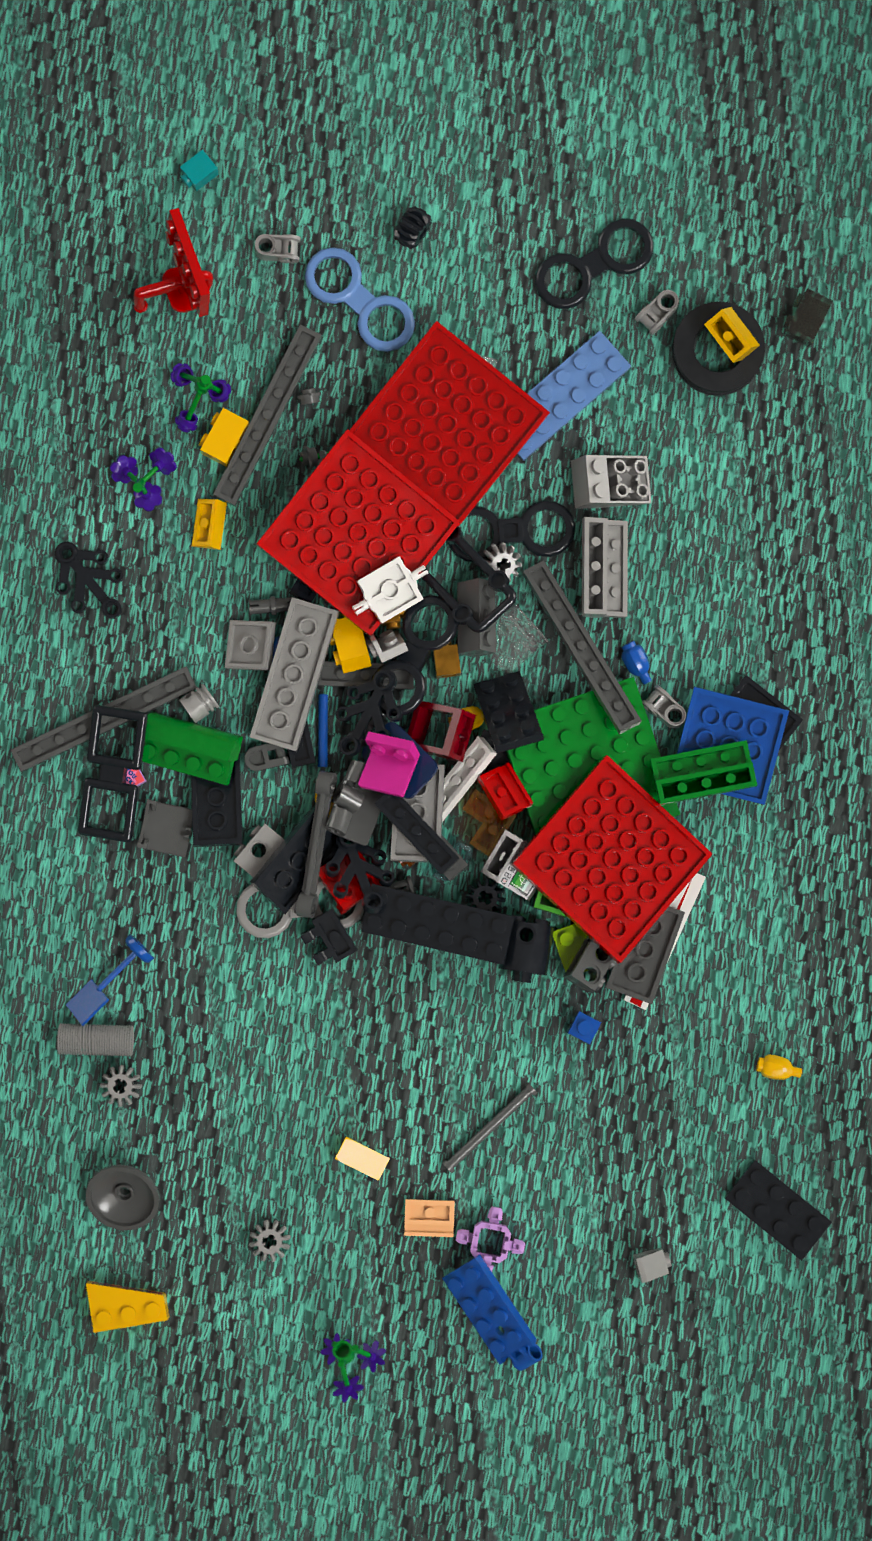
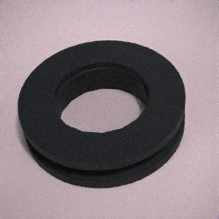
M718 301L705 303L690 311L679 324L672 344L674 366L682 380L696 391L713 396L732 394L747 386L757 374L765 353L763 332L756 319L738 305ZM732 307L760 346L743 360L739 361L732 369L723 372L710 371L703 367L696 358L694 351L695 339L700 332L706 329L704 324L720 310Z

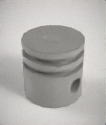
M203 683L201 688H196L197 691L194 692L192 690L179 699L195 723L209 715L210 710L212 712L215 711L213 708H219V705Z

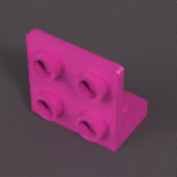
M368 731L365 741L371 752L358 782L359 787L404 797L420 756L419 751L413 741Z

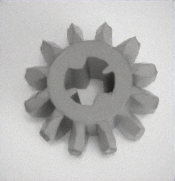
M504 542L500 543L499 549L495 544H491L492 552L484 550L483 553L487 558L483 559L495 571H503L507 575L509 582H511L510 575L518 576L519 574L515 568L522 567V563L517 561L521 555L518 552H514L515 547L512 545L507 547ZM502 559L506 561L505 564H501L500 567L497 566V562H501Z
M124 1065L119 1066V1074L114 1067L110 1068L112 1077L108 1074H103L102 1077L109 1082L101 1083L100 1087L108 1088V1091L102 1093V1097L112 1095L109 1099V1104H113L116 1098H118V1107H122L123 1098H125L128 1105L133 1103L129 1095L139 1098L140 1095L133 1090L142 1088V1084H134V1081L138 1080L140 1075L138 1074L131 1078L130 1075L134 1070L132 1067L127 1070L126 1074H124ZM118 1079H121V1082L125 1080L127 1083L124 1087V1093H121V1090L117 1091L115 1089V1086L118 1085Z
M268 1220L264 1221L265 1229L257 1224L255 1228L260 1234L250 1233V1237L257 1239V1241L250 1242L249 1246H258L253 1255L257 1256L262 1251L264 1253L261 1257L262 1261H265L267 1254H270L271 1261L275 1262V1253L281 1258L285 1256L280 1247L283 1249L290 1248L289 1244L283 1243V1241L291 1238L288 1234L282 1236L287 1227L282 1226L280 1230H277L276 1228L279 1223L277 1220L274 1221L272 1228H270ZM271 1234L275 1236L273 1240H277V1243L267 1247L265 1245L267 1242H263V1238H268Z

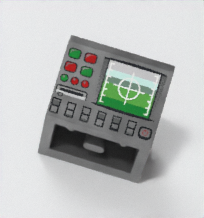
M505 830L480 872L530 901L537 888L511 865L529 843Z

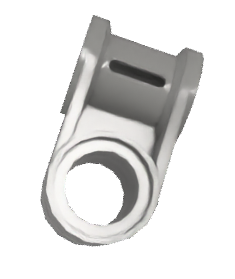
M262 234L255 241V254L260 260L298 263L300 262L298 243L301 242V237L291 234ZM263 243H268L272 246V249L268 252H263L259 249V246ZM289 245L291 246V252H290V253L288 252V246H289Z
M672 290L662 291L650 304L639 312L635 320L637 322L640 321L650 331L649 334L653 336L676 311L679 302L677 294ZM670 298L674 305L671 308H665L662 306L661 300Z
M655 685V690L646 700H642L644 708L667 727L672 729L681 727L686 719L684 708L662 687ZM671 711L679 712L681 720L676 723L670 721L668 713Z

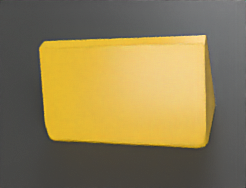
M198 499L192 547L221 550L227 507L226 502L218 499Z

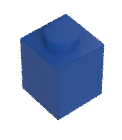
M578 1011L567 1033L587 1044H591L601 1022Z

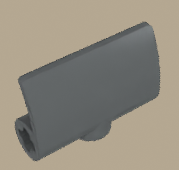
M351 760L343 782L337 786L332 797L334 805L326 822L325 829L349 841L366 846L381 812L374 803L385 793L360 788L358 782L366 764Z

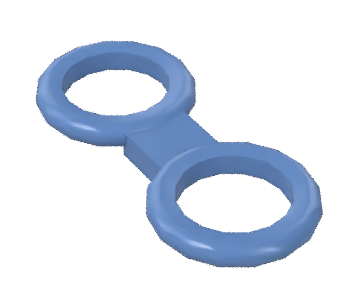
M331 247L320 250L313 255L306 266L305 281L307 288L315 298L331 304L344 302L359 316L357 325L360 336L367 345L375 350L389 352L397 350L408 343L414 331L415 321L411 309L404 301L394 296L383 295L375 297L361 285L362 273L358 261L344 249ZM330 258L341 259L351 268V282L342 292L327 293L316 284L314 278L315 270L324 260ZM392 306L404 316V330L395 340L380 341L369 332L367 326L368 317L376 308Z

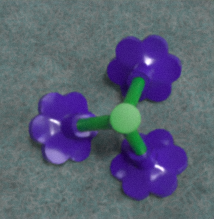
M161 447L150 453L152 469L143 478L136 477L138 468L136 467L137 461L134 457L120 455L117 461L110 465V470L113 472L111 478L115 482L121 481L124 484L129 483L131 480L135 482L133 485V494L136 498L134 504L137 508H144L145 511L149 512L155 506H159L162 503V497L160 496L162 490L158 485H152L146 481L155 472L161 471L164 475H169L177 468L173 454L165 452Z

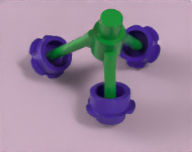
M185 363L176 364L170 374L171 381L175 382L176 386L182 387L190 384L192 381L195 383L194 388L197 393L189 411L183 410L178 417H175L177 427L183 432L195 431L198 427L196 425L198 417L194 414L201 395L208 392L212 401L223 403L228 400L231 393V386L225 380L219 379L211 382L208 375L195 377L190 366Z

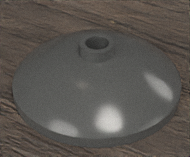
M112 1165L99 1170L92 1176L86 1189V1203L92 1215L102 1224L117 1230H134L145 1226L154 1218L159 1207V1191L153 1180L143 1171L127 1165Z

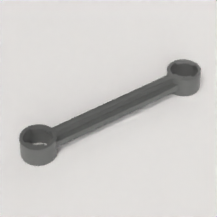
M320 771L317 776L315 787L317 799L303 887L296 905L297 916L313 918L317 910L318 896L316 892L326 835L325 825L329 816L331 797H333L336 790V773Z

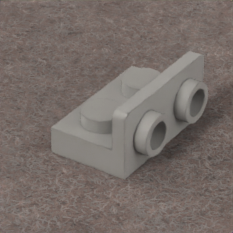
M387 630L381 633L377 639L374 634L365 637L373 657L378 656L382 663L409 651L398 630Z

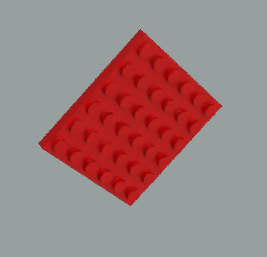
M436 321L349 431L460 521L459 527L550 412Z
M347 429L265 531L256 545L368 636H371L380 625V622L375 613L369 608L358 615L354 612L356 610L352 609V606L364 600L363 592L356 581L399 556L405 567L411 572L422 565L426 567L459 525L460 521Z
M605 755L511 865L617 963H621L712 856V853L608 755Z

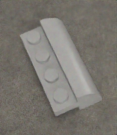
M584 517L582 518V616L590 618H626L628 599V521Z

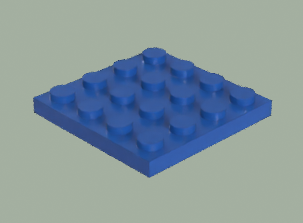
M694 686L677 754L747 740L757 787L722 794L765 805L789 710Z

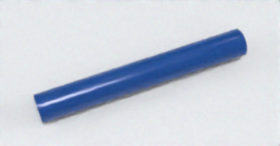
M327 694L318 695V767H328Z

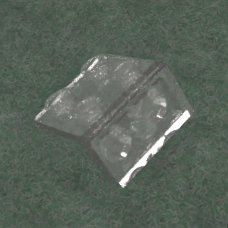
M516 605L506 611L496 621V653L487 656L502 674L506 675L514 672L534 652L542 648L548 640L520 607Z

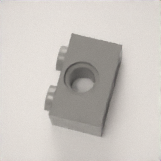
M266 824L262 827L258 825L249 835L252 838L246 846L244 844L241 845L234 853V856H236L234 862L252 877L257 874L284 841L280 835ZM257 844H263L266 847V853L262 857H255L253 855V847Z

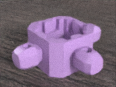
M493 1206L488 1212L487 1218H489V1222L481 1220L474 1225L473 1233L466 1229L457 1230L456 1235L458 1243L464 1245L471 1243L470 1252L474 1258L480 1254L491 1272L494 1265H491L492 1262L501 1263L507 1258L508 1250L512 1251V1254H522L525 1248V1242L515 1238L510 1240L511 1232L507 1226L499 1224V1220L502 1221V1209ZM481 1228L504 1232L500 1255L477 1251Z

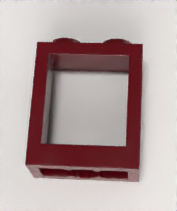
M422 701L417 709L413 711L408 734L429 755L463 762L476 715L460 708ZM433 711L452 715L443 749L424 745Z

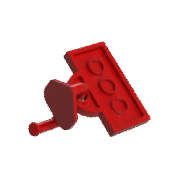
M179 208L169 210V220L166 221L168 231L165 234L169 246L173 245L175 253H173V257L177 267L165 271L162 281L135 289L134 309L138 313H143L148 308V303L145 299L166 293L170 305L175 311L184 313L196 309L199 317L208 315L209 291L213 285V275L210 271L201 270Z

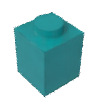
M203 149L180 166L181 173L183 174L180 176L181 180L188 188L192 186L196 192L219 175L218 168Z

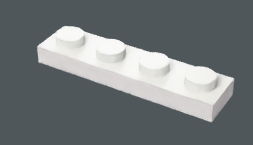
M478 736L465 752L463 762L458 761L444 778L442 822L496 756L495 750L483 737Z

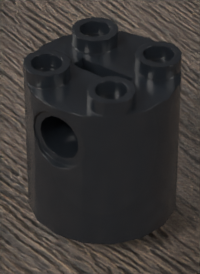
M514 916L515 921L505 965L499 964V969L513 971L511 979L513 981L531 983L532 974L547 976L554 927L550 926L551 922L547 920L534 919V923L526 922L527 918ZM531 929L534 933L533 939L529 942H524L522 937L524 931Z

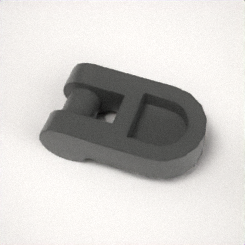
M270 743L252 747L245 754V763L253 771H263L290 764L289 756H286L285 749ZM275 750L277 759L270 760L268 752Z

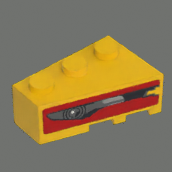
M94 1281L86 1283L94 1333L161 1322L170 1318L166 1293Z

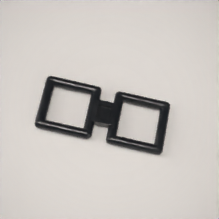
M101 705L94 706L87 761L101 764L100 779L87 777L84 780L78 833L80 835L126 843L132 841L139 788L136 785L127 784L126 777L127 769L139 770L142 767L148 715L145 712ZM102 716L137 721L133 760L97 754ZM93 788L128 793L123 832L88 826Z

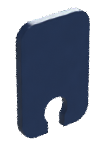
M389 722L385 724V728L391 732V736L413 741L420 753L403 797L411 799L436 774L438 766L436 761L398 724ZM368 744L362 751V756L366 762L371 752Z

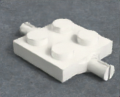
M399 556L357 580L356 582L363 592L364 600L352 606V609L356 610L354 611L355 614L358 615L369 608L375 613L380 624L420 602L423 600V597L418 590L416 580L428 574L427 570L423 571L426 567L422 565L411 572L405 567Z

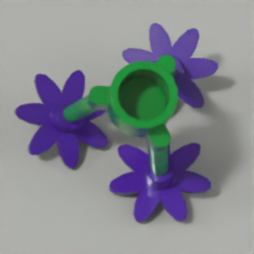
M338 1333L335 1334L333 1342L324 1338V1343L328 1348L321 1350L320 1354L329 1355L328 1365L332 1364L335 1359L337 1360L343 1382H333L334 1386L339 1388L333 1392V1396L342 1395L343 1403L348 1400L349 1395L353 1399L358 1400L356 1391L363 1390L364 1386L357 1384L359 1376H355L351 1380L349 1379L345 1365L354 1359L355 1353H358L357 1358L364 1360L361 1364V1369H366L369 1366L371 1372L374 1373L376 1371V1363L385 1365V1361L380 1356L386 1353V1349H378L379 1342L377 1340L374 1341L371 1347L367 1343H363V1349L359 1348L358 1345L351 1346L349 1339L340 1341Z

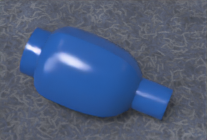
M635 641L622 646L623 652L621 657L629 672L634 676H639L643 685L652 681L648 674L650 667L649 659L643 647L639 644L636 645Z

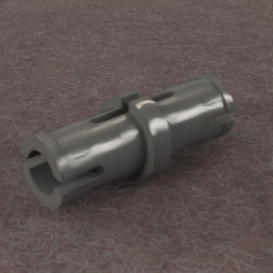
M270 596V599L249 600L250 615L264 613L277 615V612H288L292 597L275 598V596Z

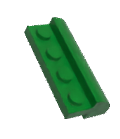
M151 712L147 720L142 762L228 785L234 761L238 760L243 736Z
M747 740L652 758L650 760L660 805L757 787Z

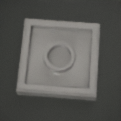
M230 620L225 668L270 671L276 623L270 621Z

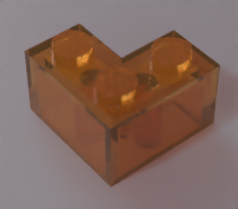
M476 789L462 809L463 813L482 824L470 841L469 846L489 858L504 831L509 829L516 815L501 821L488 797Z

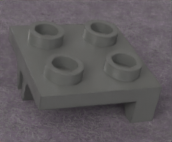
M147 799L137 847L186 858L193 827L192 809Z

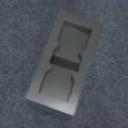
M587 936L566 971L564 978L587 993L598 991L605 982V973L615 965L616 961ZM597 948L603 954L601 961L595 955ZM585 969L589 970L591 974L589 981L584 978Z

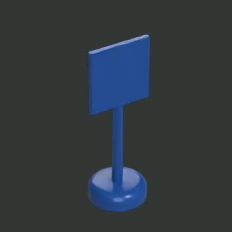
M129 934L125 939L126 945L132 952L99 985L91 979L66 1004L82 1026L109 1001L102 990L136 956L145 963H149L154 959L153 955L133 935Z

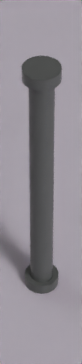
M528 1082L524 1085L526 1088L448 1161L445 1159L442 1162L451 1173L455 1171L454 1168L532 1094L535 1096L538 1093Z

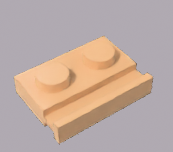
M405 1199L404 1236L454 1237L455 1200Z

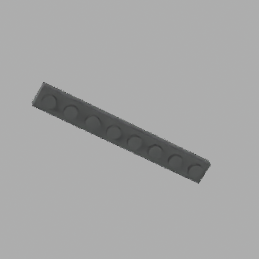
M300 324L213 494L215 497L236 506L322 338L321 334Z
M545 561L523 570L522 575L619 735L641 723L640 717Z
M186 666L104 706L148 713L188 694L192 690H196L197 687ZM93 711L11 749L20 772H24L89 741ZM102 716L100 735L131 720Z

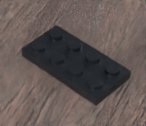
M520 671L473 684L496 754L544 740Z
M239 753L238 760L234 761L228 785L191 775L194 847L243 845Z
M314 808L308 811L250 881L283 914L289 911L302 892L315 812ZM326 830L321 867L327 864L338 850L336 845L337 835Z
M756 1160L750 1164L724 1197L801 1261L832 1223Z

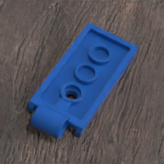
M480 1254L442 1278L499 1365L504 1363L506 1358L510 1357L513 1366L517 1370L523 1371L542 1359V1351L536 1344L537 1339ZM498 1326H501L504 1329V1333L499 1329Z

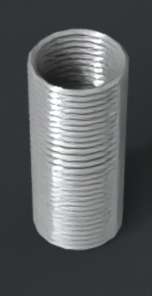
M60 1023L58 1026L57 1052L59 1055L84 1054L131 1057L133 1054L134 1027L132 1025L87 1024L82 1026L81 1024Z

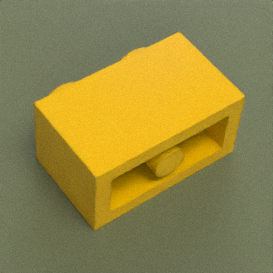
M732 307L720 310L704 324L733 363L743 360L760 346Z
M223 408L220 413H215L210 424L213 427L209 434L205 433L199 446H201V454L227 467L249 425V421Z
M346 617L337 619L330 642L331 646L336 645L337 651H333L336 666H342L343 674L371 667L363 631Z

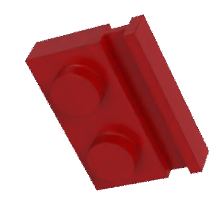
M509 762L504 766H499L480 775L477 779L501 821L533 805L532 799Z

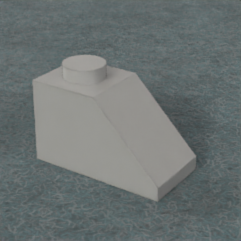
M662 1248L633 1255L637 1275L642 1283L669 1274L668 1267L672 1266L668 1252H663Z

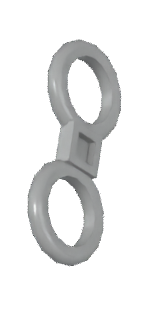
M320 879L318 880L316 892L318 901L319 895L325 887ZM250 884L242 891L237 900L236 915L239 924L247 933L257 938H271L280 935L288 928L293 918H301V916L296 914V901L274 927L267 929L258 928L249 921L246 914V904L249 898L256 892H259V890L253 884ZM363 899L356 903V908L350 916L341 920L345 928L352 927L361 919L365 911L362 907ZM319 904L317 905L314 918L322 914Z

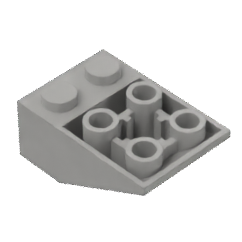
M584 455L571 461L575 508H605L651 504L647 456Z

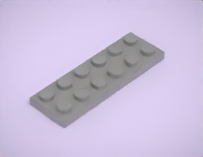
M292 597L250 738L297 752L339 611Z

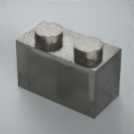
M808 288L804 295L799 293L793 305L797 309L793 316L788 315L783 325V328L787 329L784 336L810 348L833 300Z

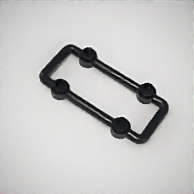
M457 526L446 542L452 545L456 544L488 577V583L491 588L496 592H503L507 598L478 623L473 618L471 608L467 604H459L429 572L421 578L452 610V616L458 624L467 625L472 631L481 633L487 630L514 605L517 596L514 589L509 585L507 575L503 571H495L463 538V532Z

